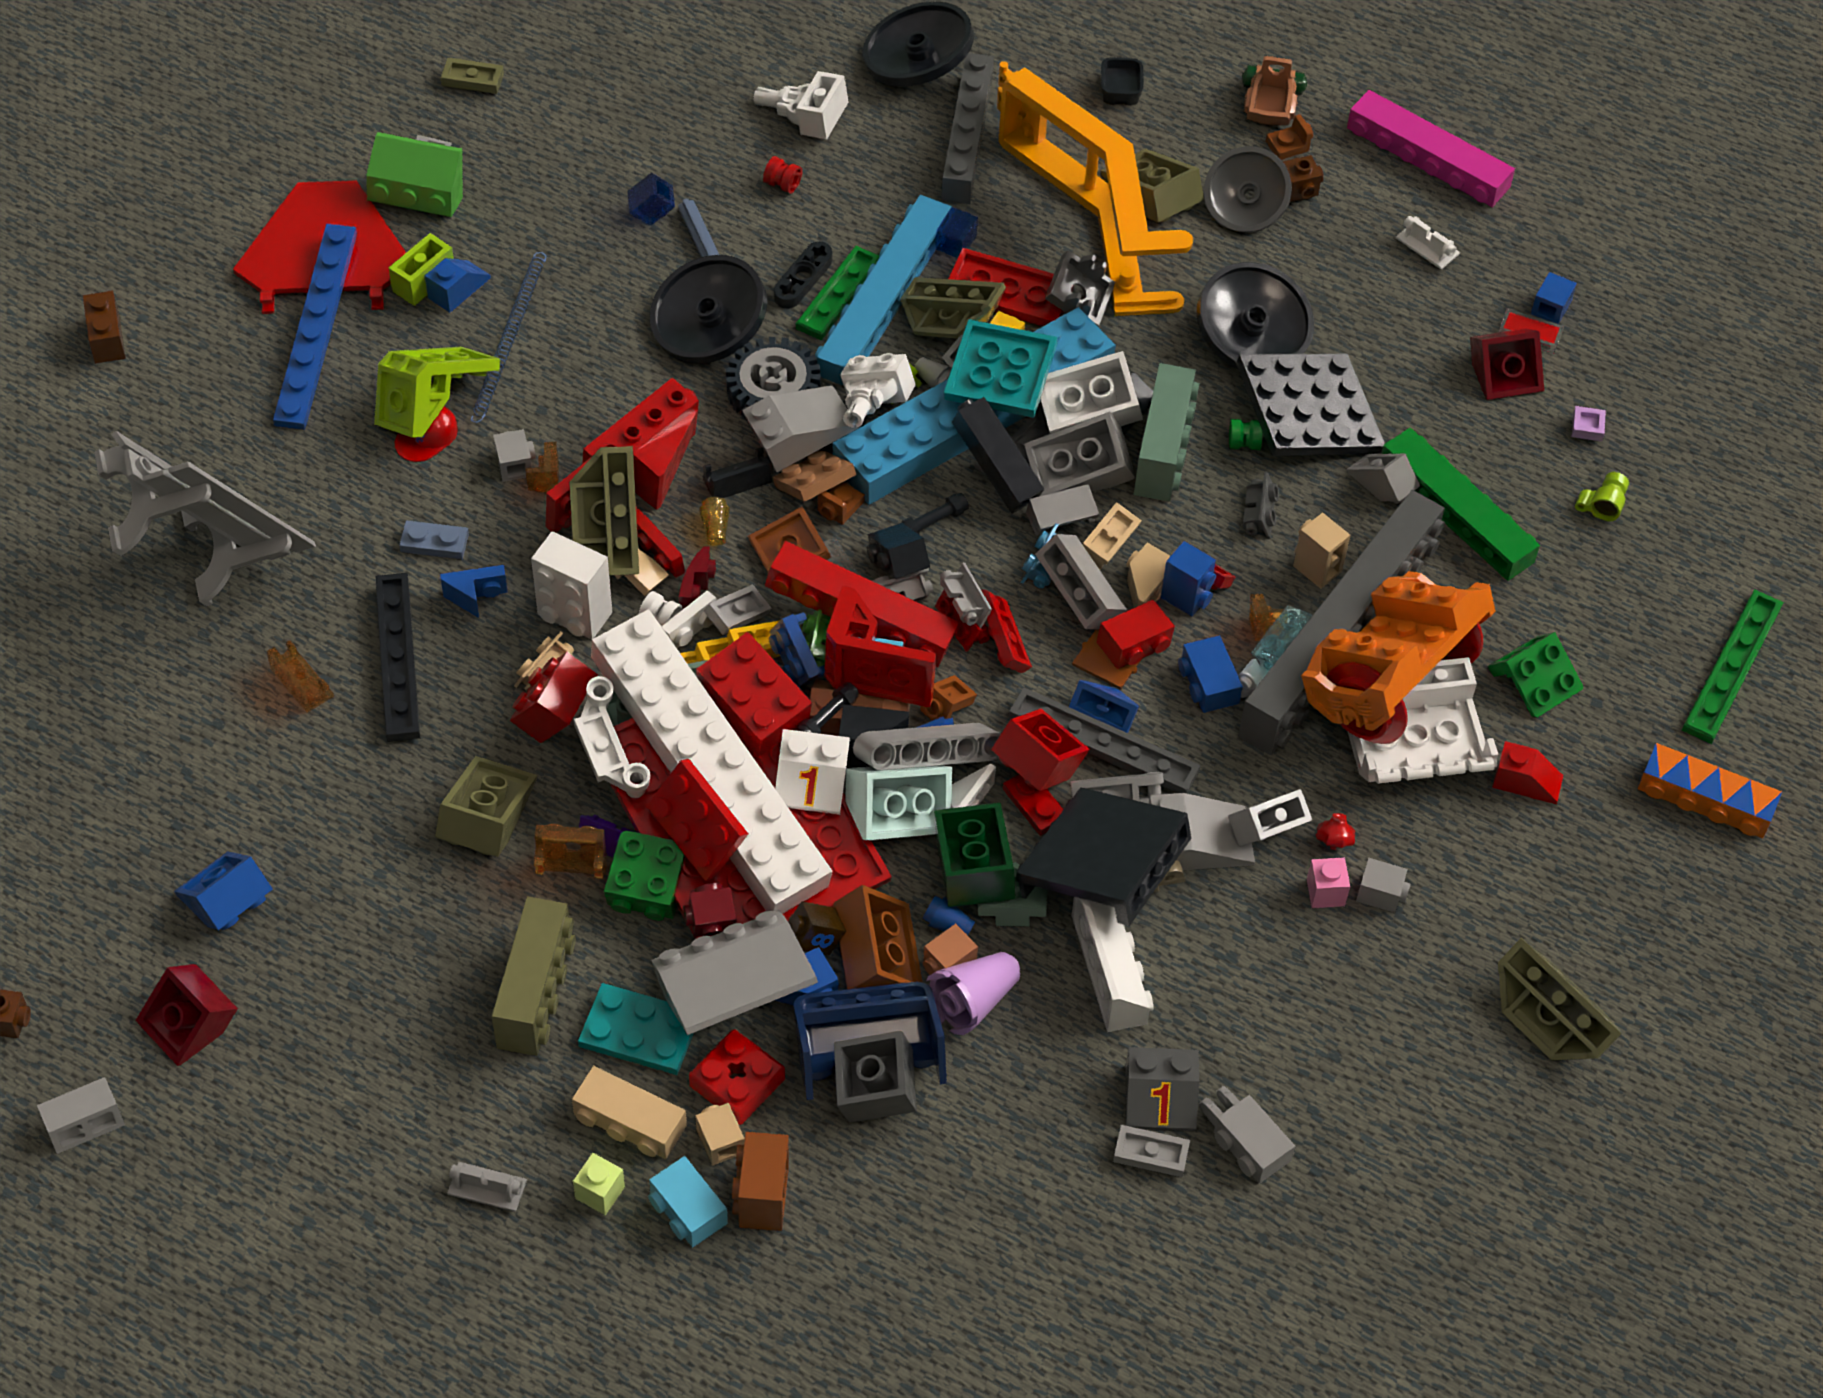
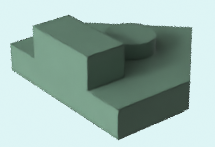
M1016 862L1013 863L1016 899L978 903V916H995L996 926H1030V917H1046L1047 889L1035 887L1026 899L1021 897L1019 883L1016 880V872L1020 865Z

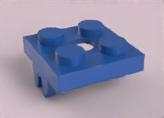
M804 612L782 618L769 631L771 635L769 637L770 646L776 655L780 654L784 663L782 670L799 688L825 676V665L818 667L799 627L800 624L807 620Z

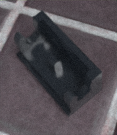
M763 447L755 450V458L712 472L711 464L703 466V480L714 501L772 483V464L769 457L763 456Z

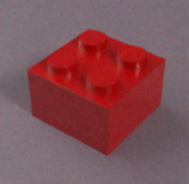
M565 652L557 659L554 657L550 658L542 669L537 667L527 681L530 687L527 692H522L514 702L512 707L515 709V712L510 721L538 742H544L570 724L586 697L588 682L592 678L597 677L598 674L568 652Z
M1041 708L1010 719L991 750L999 756L1002 764L1018 772L1028 786L1042 791L1069 780L1090 749Z

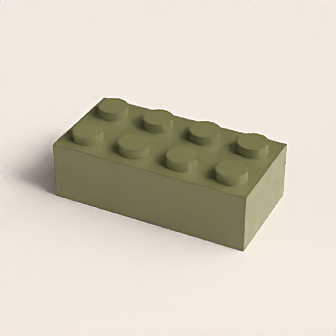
M528 896L526 898L492 1013L497 1049L538 1056L541 1044L546 1045L548 1042L550 1024H547L549 1014L555 1015L557 1011L559 994L555 993L558 984L563 985L567 975V964H564L566 955L573 954L576 936L572 935L574 919L569 917L567 903Z

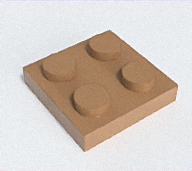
M816 451L810 454L807 460L784 468L781 473L772 478L777 489L805 502L857 474L853 463L826 451Z

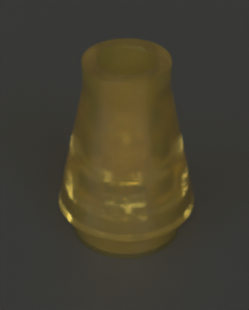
M707 498L702 501V506L699 508L707 536V543L711 546L723 545L726 543L730 507L723 498Z

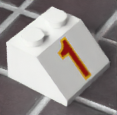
M783 729L775 790L788 808L840 815L849 737Z

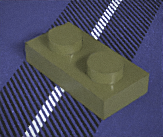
M447 58L441 75V85L497 94L504 75L503 65Z

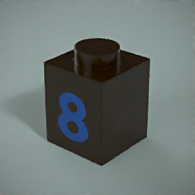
M801 901L788 920L802 950L807 952L819 947L824 955L830 956L846 932L836 909L833 907Z

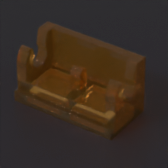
M288 640L286 642L288 648L284 654L280 655L275 647L266 651L270 668L284 687L308 713L334 697V693L330 690L327 682L321 679L300 653L297 652V648L292 641Z

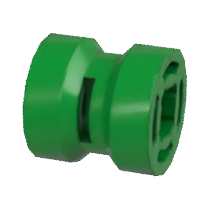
M1230 419L1229 449L1239 450L1241 447H1249L1251 450H1261L1263 431L1259 421L1252 419L1250 422H1242L1240 419Z

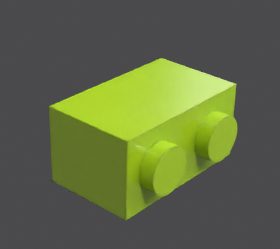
M429 233L389 267L392 292L415 306L427 296L425 275L445 258L454 259L452 247Z

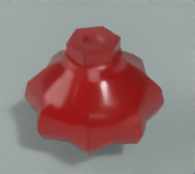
M1333 813L1329 820L1318 824L1316 828L1317 840L1324 842L1332 850H1336L1337 847L1353 846L1355 843V830L1347 823V817L1344 814Z

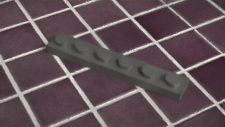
M1026 688L1022 689L1009 711V719H1013L1042 708L1090 749L1088 754L1135 775L1163 772L1164 783L1161 786L1176 793L1188 794L1200 772L1201 765Z

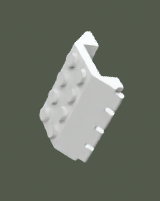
M1469 657L1441 660L1403 698L1407 709L1408 723L1405 732L1396 741L1378 744L1358 738L1348 732L1359 775L1368 782L1376 781L1380 784L1401 781V778L1406 780L1433 777V774L1447 776L1463 774L1466 770L1480 772L1494 770V767H1497L1498 752L1494 739L1489 738L1485 742L1472 699L1477 683Z

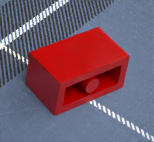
M1153 599L1101 622L1096 643L1114 666L1120 669L1128 664L1135 665L1148 655L1165 651L1171 644L1175 626Z

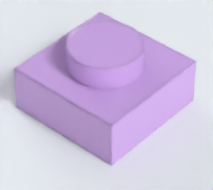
M1575 406L1572 421V437L1602 441L1605 433L1606 410Z

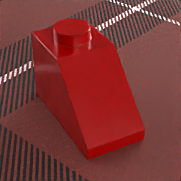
M1505 741L1492 788L1557 805L1563 774L1538 749Z

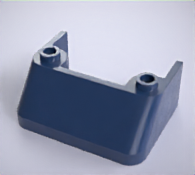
M909 982L802 995L794 1001L800 1068L806 1100L814 1099L812 1080H824L835 1071L834 1042L900 1030L903 1031L913 1047L914 1067L922 1069L935 1065L940 1085L947 1084L945 1036L932 988L922 982Z

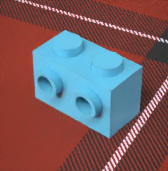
M685 1156L649 1179L651 1194L648 1195L652 1206L658 1213L665 1212L671 1220L669 1224L674 1234L680 1240L685 1238L692 1248L728 1224L727 1208Z

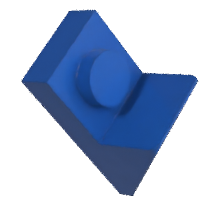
M504 565L440 574L443 597L476 617H479L476 597H496L499 594L508 593Z

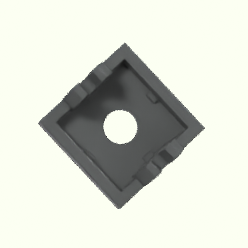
M1067 250L1060 258L1045 299L1066 313L1079 307L1099 326L1115 281L1105 275L1106 262H1101L1098 265L1093 264L1096 259L1094 254L1080 258ZM1072 285H1078L1083 289L1084 299L1080 300L1082 294L1079 292H1071Z

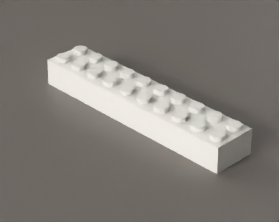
M648 609L592 639V660L603 676L612 682L613 690L670 773L680 760L690 759L749 833L730 860L766 911L780 910L783 914L800 904L801 901H805L829 887L832 869L651 611Z

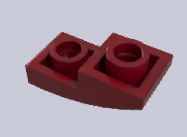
M703 546L695 555L683 577L679 592V604L682 605L683 609L700 596L701 590H708L709 578L715 579L716 560L710 559V547Z

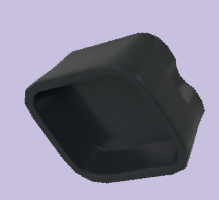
M1110 57L1102 61L1101 88L1103 101L1106 104L1132 106L1138 103L1144 88V73L1141 61L1134 58Z

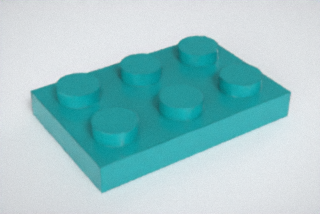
M602 983L579 1037L578 1046L678 1075L694 1033L686 1034L667 1001Z

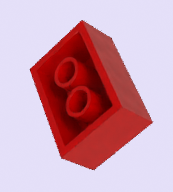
M746 632L696 669V677L728 723L758 757L782 740L783 729L795 730L803 719H810L812 702L749 632Z

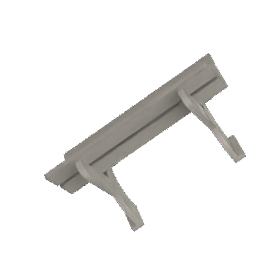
M117 431L111 435L119 446L112 447L104 452L100 449L94 452L98 475L108 480L117 474H123L128 478L132 489V502L126 519L118 527L115 525L108 527L112 551L122 556L130 551L142 539L152 520L176 512H182L184 527L188 530H197L198 524H204L210 529L214 544L213 556L206 571L195 579L199 602L206 606L213 604L212 598L222 590L234 569L266 559L274 560L291 555L290 549L297 553L316 547L313 540L190 462L171 466Z

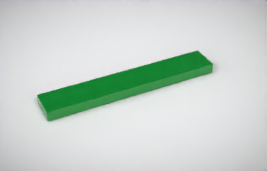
M1754 589L1681 731L1710 744L1713 743L1784 602Z

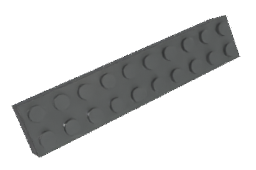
M1411 490L1247 698L1238 737L1269 755H1272L1278 746L1281 748L1286 746L1292 736V728L1295 724L1301 726L1309 714L1308 708L1311 704L1308 703L1301 675L1307 670L1316 647L1334 629H1344L1359 633L1376 616L1371 593L1388 577L1404 576L1408 571L1420 572L1424 564L1422 560L1426 555L1432 557L1440 543L1436 538L1441 533L1445 524L1442 521L1445 507Z

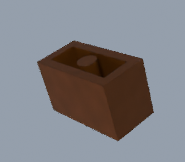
M114 291L83 295L88 339L95 364L126 359L120 315Z

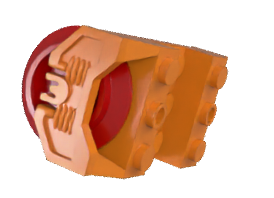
M1408 571L1404 576L1388 577L1371 593L1376 616L1359 633L1344 629H1334L1316 647L1307 670L1301 675L1308 703L1332 723L1340 724L1345 730L1358 738L1378 744L1396 741L1403 735L1408 723V714L1403 698L1441 660L1469 657L1470 663H1473L1480 656L1483 649V634L1480 624L1496 612L1490 584L1475 582L1464 590L1453 586L1436 585L1425 575L1418 572Z

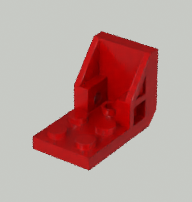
M842 586L826 631L825 678L834 689L842 686L845 682H850L857 688L859 694L930 708L934 692L936 653L875 641L877 620L855 588Z

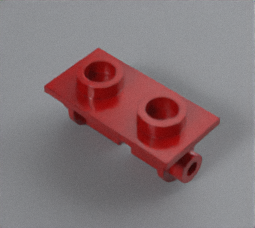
M943 590L935 604V608L939 613L960 622L955 637L965 651H969L975 641H979L980 644L987 642L990 639L988 626L983 624L980 629L977 623L973 625L963 623L952 604L954 598H949L946 591Z

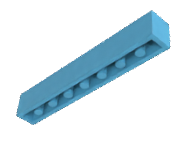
M919 195L914 205L910 204L908 206L902 224H897L894 228L890 243L883 245L879 260L876 264H871L865 282L863 285L859 284L857 286L853 301L850 305L846 304L843 308L837 326L833 325L828 333L827 342L824 346L818 347L815 357L817 358V364L820 366L822 378L843 385L840 374L849 359L859 355L870 356L902 305L901 297L913 279L920 276L950 228L952 206L923 195Z

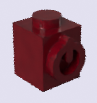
M711 883L701 885L690 891L689 905L683 906L686 926L692 925L694 937H711L723 932L729 925L736 924L731 887L723 888L721 884Z

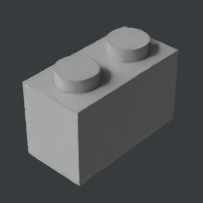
M1301 789L1228 815L1239 847L1312 821Z

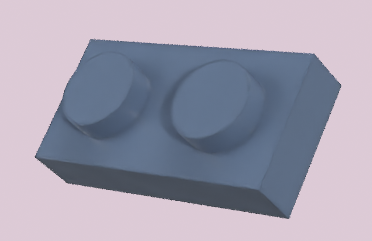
M406 520L399 545L400 552L463 559L469 531L466 527Z

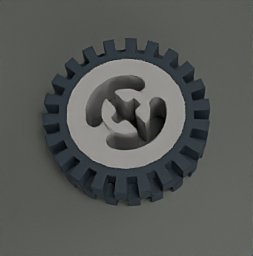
M769 337V344L765 345L762 338L756 339L755 348L749 342L744 345L745 352L741 349L735 352V358H730L729 367L726 368V386L729 403H733V409L736 413L741 411V417L745 420L747 419L742 410L769 395L821 387L820 366L817 364V358L815 355L810 356V349L807 347L801 350V343L794 341L790 347L789 338L782 337L781 344H776V337ZM787 376L790 377L793 380V382H787ZM759 381V382H760V388L757 387V386L754 384V382Z

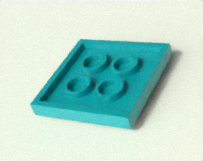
M968 319L944 390V400L964 403L969 399L975 402L984 397L993 410L1034 418L1057 347V337Z

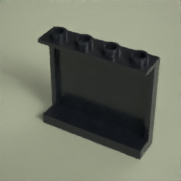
M1080 787L1074 797L1067 802L1065 809L1059 817L1051 823L1049 830L1041 841L1035 844L1033 851L1025 862L1018 867L1016 880L1019 883L1021 897L1026 899L1035 887L1112 906L1115 908L1117 923L1130 926L1192 839L1188 813Z

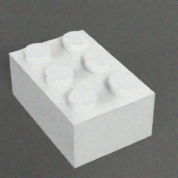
M552 531L531 558L537 613L548 623H557L566 627L575 636L580 637L583 635L592 640L612 614L608 557Z

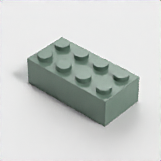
M1159 363L1138 460L1134 495L1170 502L1172 491H1179L1182 473L1178 472H1182L1187 449L1182 448H1187L1189 443L1191 424L1194 419L1197 403L1192 401H1197L1200 383L1194 382L1196 369Z

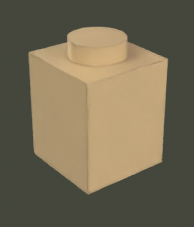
M729 1103L721 1106H709L696 1115V1130L712 1166L736 1157L737 1145H744L745 1138Z

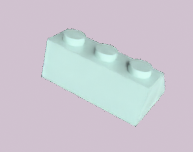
M938 765L893 770H877L873 767L846 768L845 802L863 840L936 834L934 810L951 808L952 767Z

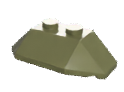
M915 277L900 300L915 335L959 338L964 334L968 319L988 323L998 307L1006 286L1004 283Z
M633 446L601 447L569 482L572 541L607 556L609 576L639 574Z
M1520 938L1498 962L1502 1013L1550 1060L1599 1059L1622 1035V1032L1603 1010L1561 970L1523 938Z

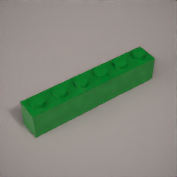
M1410 427L1383 445L1381 454H1406L1420 484L1414 491L1445 507L1442 521L1507 581L1535 563L1540 547L1535 538L1517 525L1509 514L1504 513L1495 505L1487 494H1483L1473 485L1466 475L1461 474L1452 466L1444 455H1440L1430 446L1423 436L1418 435Z

